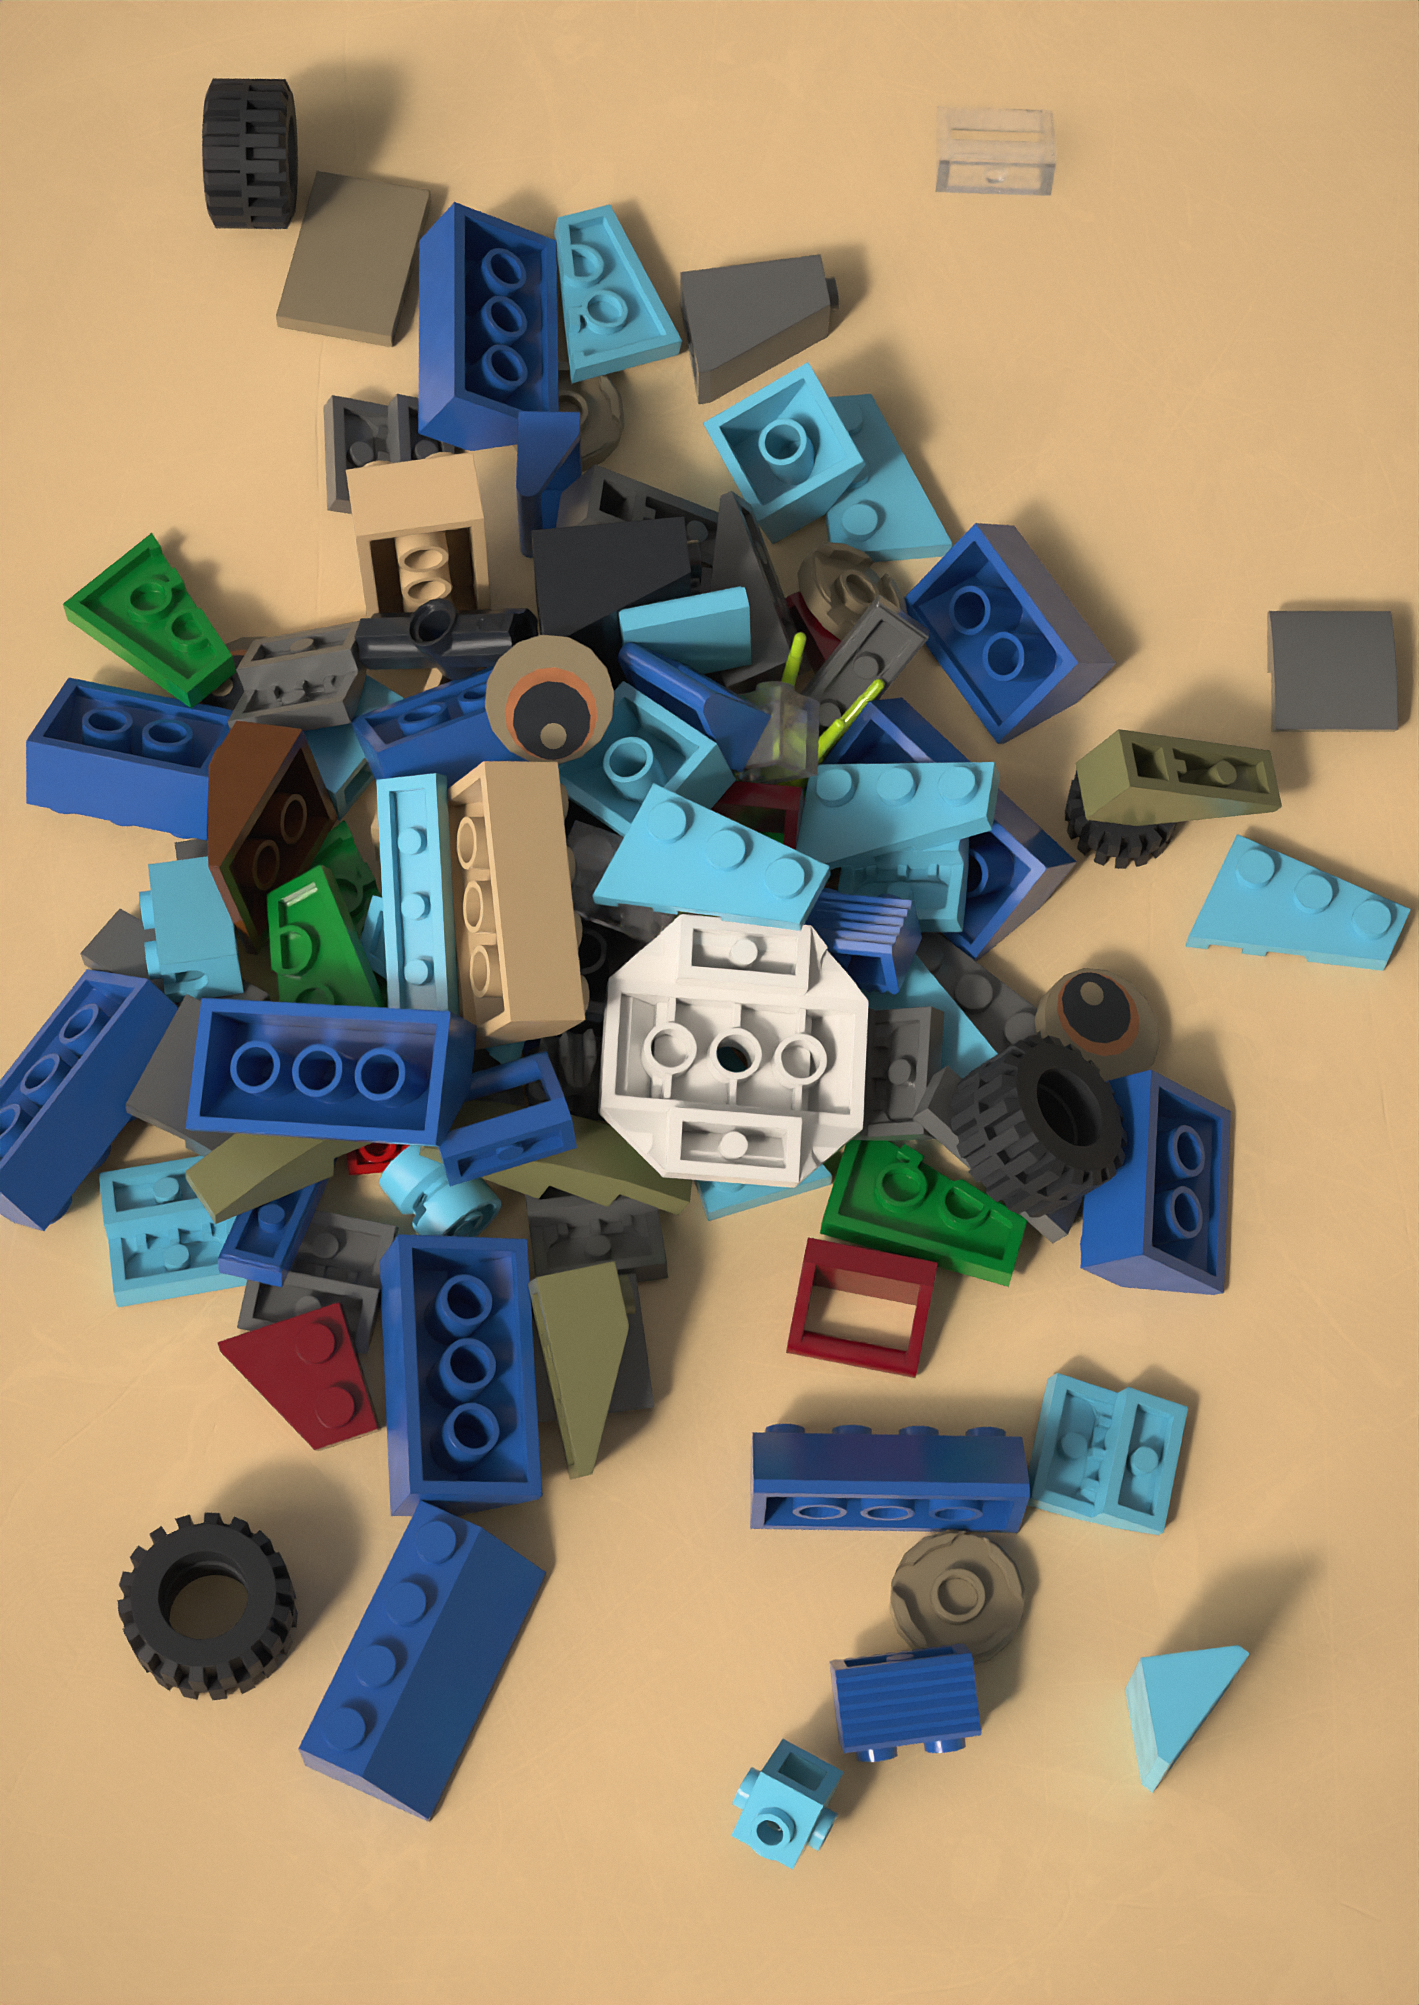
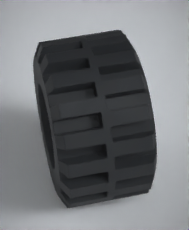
M213 78L205 95L203 109L202 164L207 211L215 228L288 229L294 217L298 185L297 121L293 93L286 79Z
M1038 1034L1028 1036L1023 1040L1017 1041L962 1078L956 1086L958 1093L952 1096L950 1107L956 1116L950 1119L951 1129L959 1139V1144L956 1147L960 1157L965 1158L971 1168L968 1172L976 1183L979 1181L983 1183L986 1187V1194L996 1202L1002 1199L1007 1209L1017 1214L1025 1211L1029 1217H1042L1045 1214L1051 1215L1111 1180L1117 1174L1116 1169L1123 1165L1126 1157L1122 1148L1127 1145V1132L1121 1125L1125 1118L1122 1108L1116 1104L1113 1097L1115 1092L1110 1083H1106L1099 1074L1100 1069L1092 1060L1086 1061L1082 1057L1081 1051L1072 1044L1064 1047L1059 1038L1050 1035L1043 1039Z
M205 1513L204 1523L194 1524L190 1514L176 1518L178 1530L167 1535L161 1525L149 1534L153 1545L147 1551L138 1545L130 1556L134 1569L132 1573L123 1571L119 1587L124 1597L121 1600H117L118 1615L124 1625L122 1630L139 1663L147 1673L151 1672L154 1675L158 1684L170 1691L175 1686L180 1689L183 1697L198 1700L200 1692H209L212 1701L227 1699L226 1689L236 1686L239 1687L243 1694L255 1688L252 1678L262 1672L267 1678L271 1676L278 1668L275 1661L276 1656L279 1652L287 1655L293 1643L290 1630L291 1628H297L298 1612L294 1599L297 1598L286 1564L280 1552H275L271 1540L261 1530L256 1534L252 1533L247 1521L233 1517L230 1524H225L220 1513ZM222 1575L233 1578L245 1586L248 1593L246 1609L235 1626L224 1634L209 1639H193L179 1634L171 1626L170 1612L173 1602L180 1591L192 1581L205 1576Z

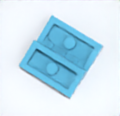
M969 837L922 851H917L910 846L876 856L877 864L853 870L851 864L841 866L838 892L877 897L881 894H892L903 900H913L915 902L920 932H962L967 892Z
M203 1156L99 1173L103 1221L109 1244L113 1293L117 1307L246 1286L247 1279L219 1273L218 1266L219 1254L237 1216L215 1224L186 1180V1170L204 1158Z
M1060 1373L1047 1379L1028 1469L1030 1498L1027 1505L1066 1517L1113 1528L1154 1535L1164 1533L1188 1407L1130 1387L1117 1393Z

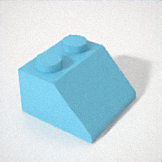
M809 362L703 423L743 498L751 504L757 523L772 545L825 515L866 465Z
M625 681L614 691L613 717L602 740L581 758L558 764L559 780L567 790L568 799L622 837L626 835L653 783L707 809H711L736 780L717 743Z

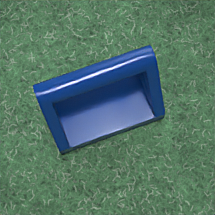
M519 411L516 497L520 551L527 558H533L531 530L556 528L561 493L582 475L580 412Z
M628 642L622 646L618 654V661L629 685L717 743L729 768L743 772L772 715L685 663L634 642Z
M547 1051L472 1073L470 1092L464 1103L538 1080L542 1082L548 1102L449 1131L441 1147H438L449 1186L577 1148L572 1118Z

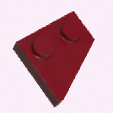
M340 1302L217 1342L220 1352L314 1450L321 1451L382 1431L344 1306Z

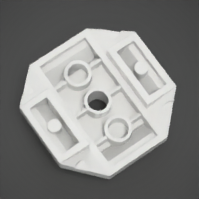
M681 914L608 979L605 992L598 1113L662 1177L795 1188L863 1129L869 1001L848 973L826 950L828 947L811 925H804L801 931L721 921L720 917ZM727 1046L737 1048L746 1057L748 1069L740 1073L727 1071L719 1064L716 1050Z

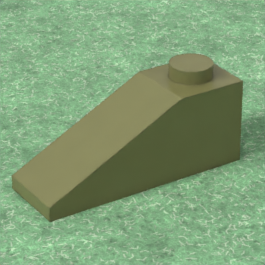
M1118 729L1075 763L1086 820L1144 826L1271 813L1282 807L1270 750Z
M615 1261L536 1277L528 1283L570 1480L593 1474L629 1330L627 1315L635 1313V1301L630 1280L626 1274L618 1276Z

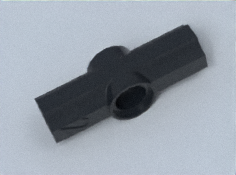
M437 598L424 603L415 612L375 613L371 618H361L354 637L358 644V659L369 670L437 668L447 679L458 680L473 674L479 667H494L498 659L518 642L537 637L539 633L538 619L528 608L458 610L449 600Z

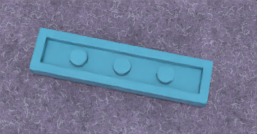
M433 773L378 779L376 784L388 1008L451 1011L459 1016L447 776Z

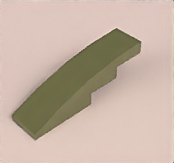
M468 1101L463 1103L449 1131L528 1107L500 1102ZM571 1115L577 1148L480 1177L537 1199L549 1186L606 1207H609L618 1195L621 1194L675 1215H679L690 1203L692 1179L662 1177L610 1124ZM420 1146V1156L442 1163L438 1147Z
M234 1134L186 1170V1180L214 1223L217 1224L334 1176V1158L373 1142Z

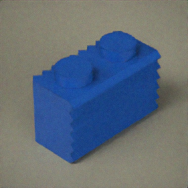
M823 888L804 924L811 925L828 947L826 950L848 973L858 988H864L869 993L874 989L881 994L887 990L893 995L900 992L922 939L915 902L913 900H903L892 894H881L877 897L842 894L834 889Z
M965 1644L943 1645L926 1649L889 1652L886 1654H874L857 1658L849 1657L829 1661L839 1744L844 1753L856 1752L857 1761L877 1762L889 1760L898 1756L897 1746L924 1743L925 1752L928 1753L958 1751L966 1747L965 1737L981 1736L982 1730L973 1656Z

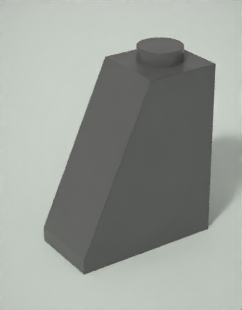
M821 254L680 272V308L698 404L713 402L828 337L830 313L839 311V297L835 277H825Z

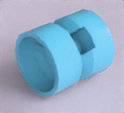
M410 1145L390 1162L379 1180L380 1187L401 1214H415L412 1225L418 1235L477 1237L499 1213L502 1206L501 1200L483 1178L449 1186L443 1164L420 1156L419 1145Z

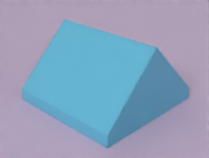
M1239 1645L1140 1658L1125 1688L1141 1784L1152 1793L1227 1691L1250 1653Z

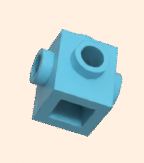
M782 1739L763 1769L759 1771L751 1767L740 1785L732 1804L743 1811L731 1836L751 1846L760 1856L776 1860L793 1869L807 1846L820 1851L828 1837L838 1813L827 1807L844 1771Z

